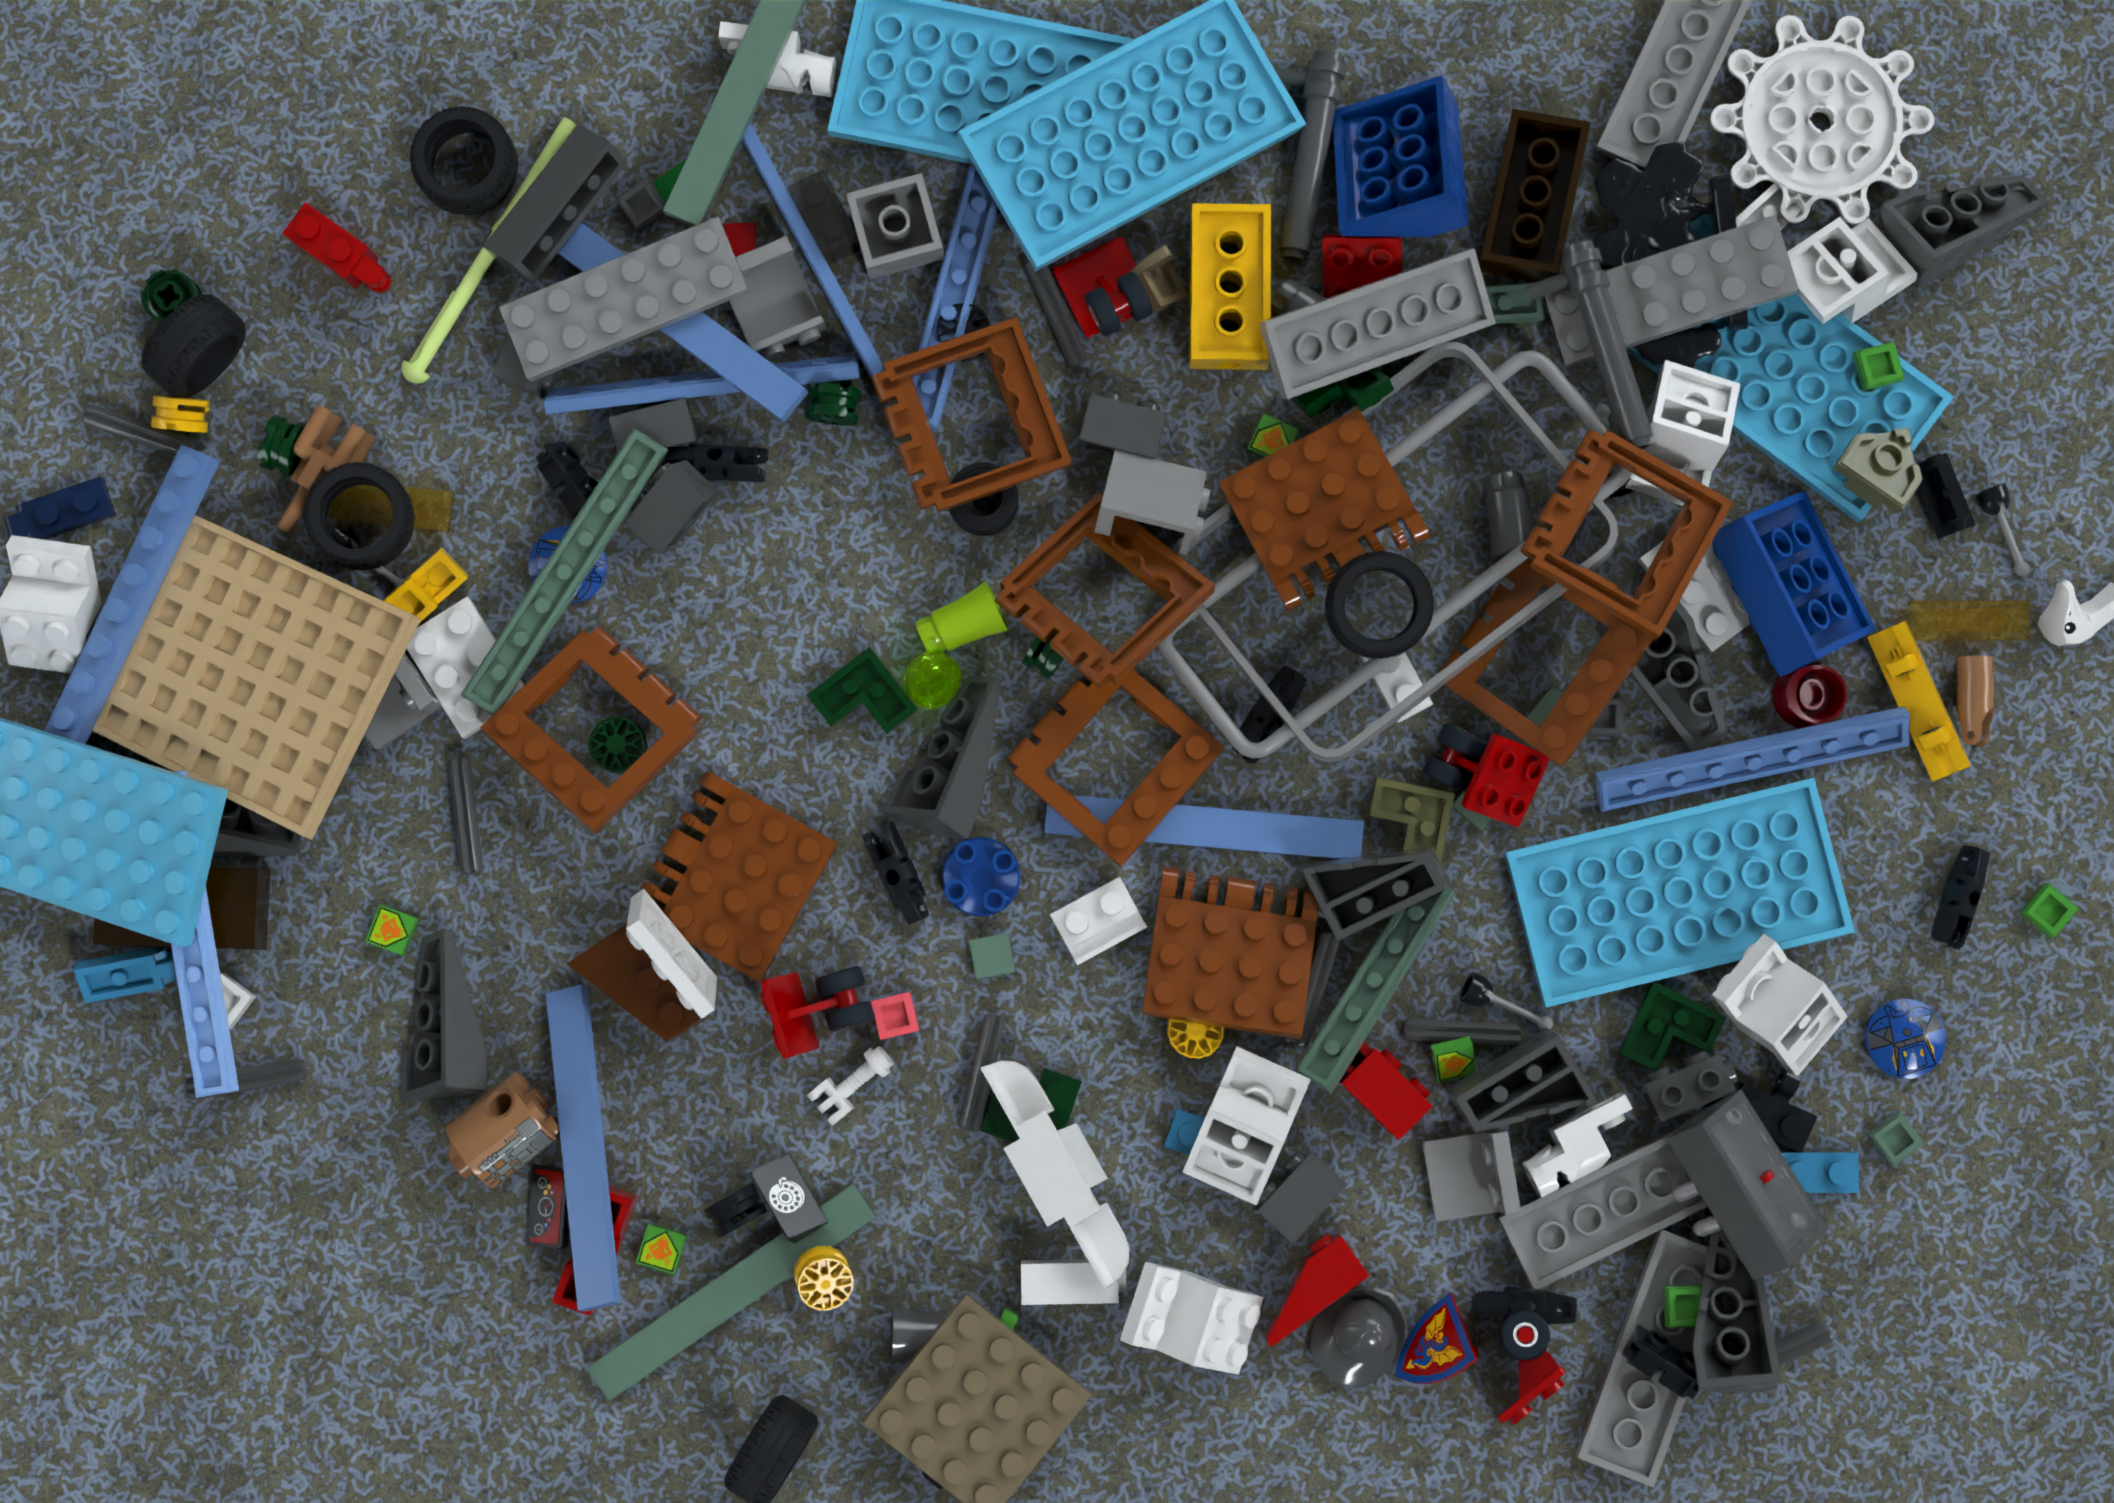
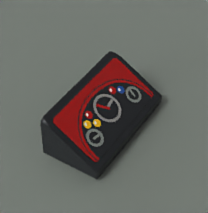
M533 1164L526 1245L565 1249L568 1245L569 1219L563 1166Z

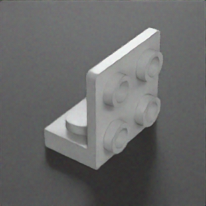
M406 652L365 732V736L377 750L382 749L442 707L436 695Z
M1498 1129L1423 1142L1422 1147L1435 1220L1445 1221L1501 1212L1505 1215L1521 1212L1508 1131Z

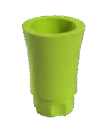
M984 581L969 593L953 602L932 611L930 616L915 622L921 640L930 656L940 654L946 649L948 651L954 650L962 645L990 635L1009 631L1003 613L995 602L994 593L987 581Z

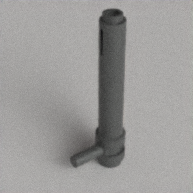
M1331 50L1315 51L1313 59L1308 61L1307 71L1274 68L1283 85L1304 87L1302 99L1305 101L1302 117L1306 125L1299 133L1279 247L1280 251H1282V258L1292 262H1304L1305 257L1311 251L1335 108L1340 104L1343 90L1339 85L1345 79L1346 65L1343 64L1344 56Z
M1592 240L1574 243L1562 250L1564 259H1562L1561 263L1564 272L1527 285L1526 289L1529 298L1534 300L1569 287L1572 298L1578 301L1619 437L1640 449H1645L1652 445L1650 438L1653 437V432L1608 292L1611 284L1607 272L1602 270L1600 266L1603 262L1600 249L1594 247Z

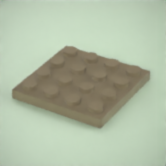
M965 1292L862 1419V1422L961 1502L1006 1503L1090 1399L1092 1394L1087 1388Z

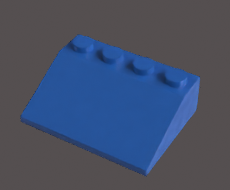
M1443 75L1335 110L1333 133L1338 222L1341 236L1432 237L1468 226L1459 107Z
M1805 490L1744 515L1718 529L1711 542L1713 552L1718 560L1721 561L1731 581V587L1734 593L1739 596L1749 616L1750 625L1757 632L1767 651V658L1770 664L1775 667L1779 677L1876 631Z

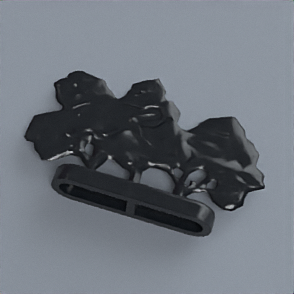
M1683 141L1656 146L1646 168L1641 171L1631 162L1614 158L1609 162L1606 169L1599 171L1595 178L1600 205L1607 208L1619 219V223L1615 228L1599 233L1593 242L1594 247L1599 248L1603 262L1600 266H1608L1612 269L1697 241V238L1690 230V222L1702 214H1711L1713 235L1737 228L1729 175L1710 178L1708 181L1709 203H1701L1692 196L1693 185L1703 172V161L1694 153L1686 151V144ZM1678 200H1686L1689 207L1678 208L1676 202ZM1745 310L1724 317L1726 328L1730 331L1747 329L1748 311ZM1704 323L1699 328H1689L1630 348L1637 349L1642 358L1649 360L1652 364H1661L1668 360L1693 368L1698 358L1714 355L1721 346V335L1714 325Z

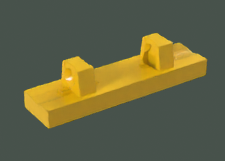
M1903 621L1868 636L1867 639L1898 707H1905L1910 714L1909 732L1932 782L1970 767L1969 758L1907 622ZM1936 727H1939L1938 729H1935L1934 731H1932V732H1930V733H1927V734H1923V735H1922V733H1924V732H1927V731H1929V730H1931V729H1934V728H1936Z

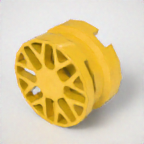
M153 395L152 405L156 407V414L151 417L152 428L208 433V422L204 419L205 412L209 411L210 401ZM178 405H184V407L178 408Z
M1173 1019L1168 1021L1167 1035L1170 1044L1178 1053L1188 1058L1200 1059L1211 1055L1218 1049L1223 1039L1224 1027Z
M831 1246L810 1248L799 1256L794 1265L793 1277L800 1298L808 1307L815 1310L828 1311L839 1307L849 1298L853 1290L854 1279L846 1257L838 1249ZM850 1286L849 1290L846 1291L845 1288Z

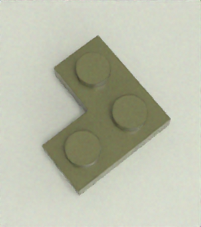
M1376 777L1368 817L1405 824L1406 829L1401 851L1433 847L1441 862L1455 793Z

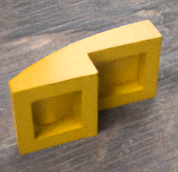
M440 547L383 601L421 619V622L437 608L441 601L467 580L469 575Z

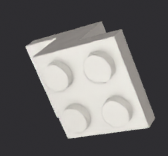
M1838 217L1787 251L1799 288L1797 295L1822 324L1840 312L1843 313L1851 324L1915 282L1918 274L1869 218L1850 229L1841 217Z
M1665 360L1660 368L1654 399L1646 411L1653 432V437L1650 438L1652 445L1642 450L1709 488L1712 471L1729 446L1740 383ZM1632 472L1630 478L1626 481L1625 488L1681 506L1684 505V502Z
M11 535L6 548L12 577L0 597V630L8 664L72 673L87 642L86 635L102 604L91 546Z
M1763 934L1756 943L1751 944L1746 949L1743 959L1731 973L1725 975L1720 980L1716 991L1712 994L1739 1030L1773 1052L1783 1067L1796 1076L1803 1071L1848 1017L1827 985L1789 960L1777 942L1766 934Z
M1236 1047L1188 1157L1183 1173L1257 1205L1311 1079Z
M1145 1262L1120 1340L1133 1346L1157 1350L1192 1366L1239 1375L1241 1366L1247 1358V1348L1254 1326L1260 1318V1308L1264 1297L1227 1287L1192 1272Z

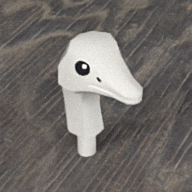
M2063 580L2057 583L2055 594L2038 621V626L2043 636L2050 643L2057 646L2076 645L2093 637L2097 631L2114 619V583H2109L2095 597L2082 604H2079L2074 586L2070 581Z

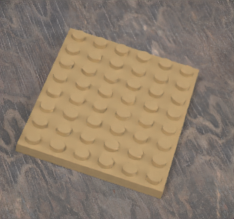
M194 515L92 731L174 772L187 771L188 777L228 789L226 798L303 837L313 840L421 619Z

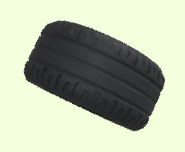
M465 106L443 109L442 112L438 111L430 119H427L414 136L410 149L412 174L424 194L439 208L457 215L480 214L498 206L497 204L501 203L507 197V194L511 192L518 173L517 152L504 127L490 114ZM465 133L479 134L488 138L495 147V160L491 171L484 180L466 189L448 188L436 180L434 176L435 157L446 141L454 136Z
M211 294L194 296L175 308L154 330L142 352V368L148 376L170 395L177 398L193 396L215 381L234 360L245 340V323L218 297Z
M354 462L334 467L316 481L306 499L304 520L312 543L325 557L344 568L364 571L385 566L403 552L413 534L415 514L407 491L391 473L373 464ZM370 485L377 487L388 496L393 506V520L387 534L376 544L362 549H350L337 543L327 528V513L332 501L342 491L353 486Z
M1387 551L1368 552L1351 559L1334 575L1325 597V615L1329 628L1335 638L1349 651L1359 656L1373 659L1397 656L1415 646L1429 628L1434 610L1431 586L1422 570L1404 556ZM1371 571H1386L1395 574L1406 583L1413 597V613L1408 625L1398 635L1385 640H1374L1362 636L1350 625L1345 614V596L1350 585L1359 576Z
M775 1396L753 1427L724 1477L725 1487L748 1503H771L818 1427L817 1416L794 1400H790L787 1396Z

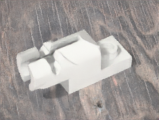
M721 21L718 37L722 49H727L729 54L735 56L749 25ZM792 31L766 88L800 94L803 92V86L806 82L810 81L813 95L832 97L836 75L835 57L824 56L804 49V53H800L801 42L799 34L796 31Z
M1618 1093L1548 1128L1555 1146L1552 1147L1551 1144H1548L1533 1157L1522 1162L1525 1174L1538 1197L1542 1198L1559 1189V1183L1557 1182L1558 1172L1561 1173L1565 1181L1573 1183L1600 1169L1608 1161L1611 1154L1597 1127L1602 1125L1603 1129L1606 1130L1626 1120L1623 1114L1633 1109L1626 1094Z

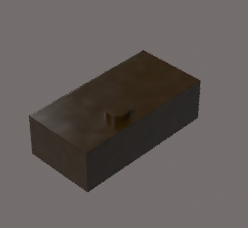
M1512 109L1480 259L1481 272L1538 282L1560 273L1561 261L1563 259L1562 250L1565 248L1591 122Z
M210 867L206 891L216 948L267 950L270 870ZM94 918L93 944L171 947V943Z

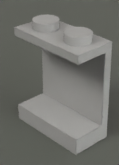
M787 236L736 257L750 292L730 300V304L749 347L765 359L771 360L782 355L785 352L784 347L798 341L799 345H806L821 337L820 331L826 329L824 320L815 304Z
M1115 449L1094 532L1110 536L1114 517L1119 516L1183 532L1179 553L1187 555L1191 540L1199 541L1204 518L1198 517L1197 514L1198 511H1206L1211 489L1203 488L1207 472Z

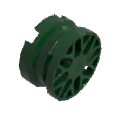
M162 269L153 273L145 281L147 284L144 291H141V302L145 311L154 320L161 323L175 308L199 293L202 295V291L183 272L175 269L172 271H164Z
M819 382L818 388H814V383L807 385V397L810 398L809 408L804 410V417L806 419L823 424L841 426L858 424V416L853 412L856 410V404L861 401V390L848 386L846 389L840 387V384Z
M279 415L272 416L263 430L266 433L264 442H259L257 460L263 462H260L259 466L267 470L278 468L279 472L292 476L302 459L294 454L293 446L306 423L299 422L294 425L288 423V419Z
M1056 635L1046 642L1037 659L1035 656L1044 642L1036 637L1022 661V664L1028 668L1036 667L1039 669L1040 675L1047 680H1050L1064 660V658L1049 647L1051 640Z
M612 717L604 719L595 726L590 734L588 747L590 756L598 766L610 773L623 774L647 751L648 744L646 735L639 726L626 718Z

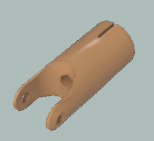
M1957 657V712L1961 722L1962 740L1968 745L1983 747L1990 741V724L1994 713L1993 657Z

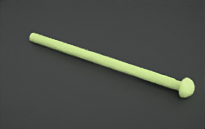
M566 117L562 118L502 217L492 227L490 236L576 127L573 121ZM484 247L480 250L456 291H452L410 361L403 360L401 370L407 381L421 384L430 378L425 373L426 368L494 260V257Z

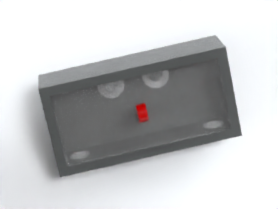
M1742 1089L1705 1104L1666 1139L1673 1149L1675 1156L1691 1178V1181L1676 1186L1673 1189L1672 1198L1675 1201L1683 1202L1699 1195L1702 1196L1713 1216L1697 1221L1693 1226L1694 1233L1697 1236L1704 1237L1723 1230L1753 1280L1791 1267L1828 1230L1825 1222Z

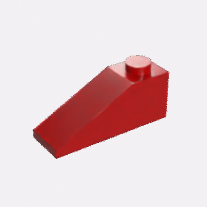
M1327 1232L1308 1246L1312 1252L1304 1257L1264 1334V1338L1270 1347L1277 1344L1369 1277L1367 1271L1338 1233L1331 1237Z

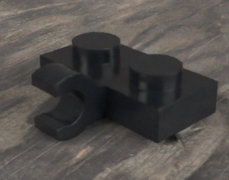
M1781 1070L1770 1095L1741 1082L1737 1091L1742 1089L1772 1139L1802 1153L1818 1117L1789 1104L1802 1078ZM1728 1111L1729 1116L1732 1119L1737 1120L1736 1115L1733 1112Z

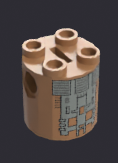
M515 1071L445 1125V1131L449 1138V1153L447 1157L455 1170L464 1179H468L475 1174L484 1184L493 1189L560 1138L559 1121L554 1115L551 1114L549 1116L545 1111L550 1107V1103L537 1087L531 1090L530 1085L521 1073Z

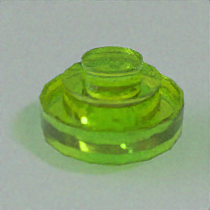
M939 650L924 652L911 661L905 671L903 680L905 693L916 705L925 709H936L943 706L955 696L960 687V667L953 658Z

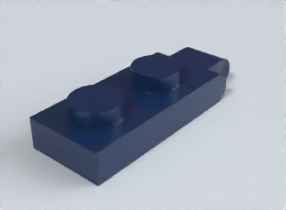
M97 477L18 504L16 506L18 513L7 516L3 520L9 538L11 535L46 540L116 516L105 479Z

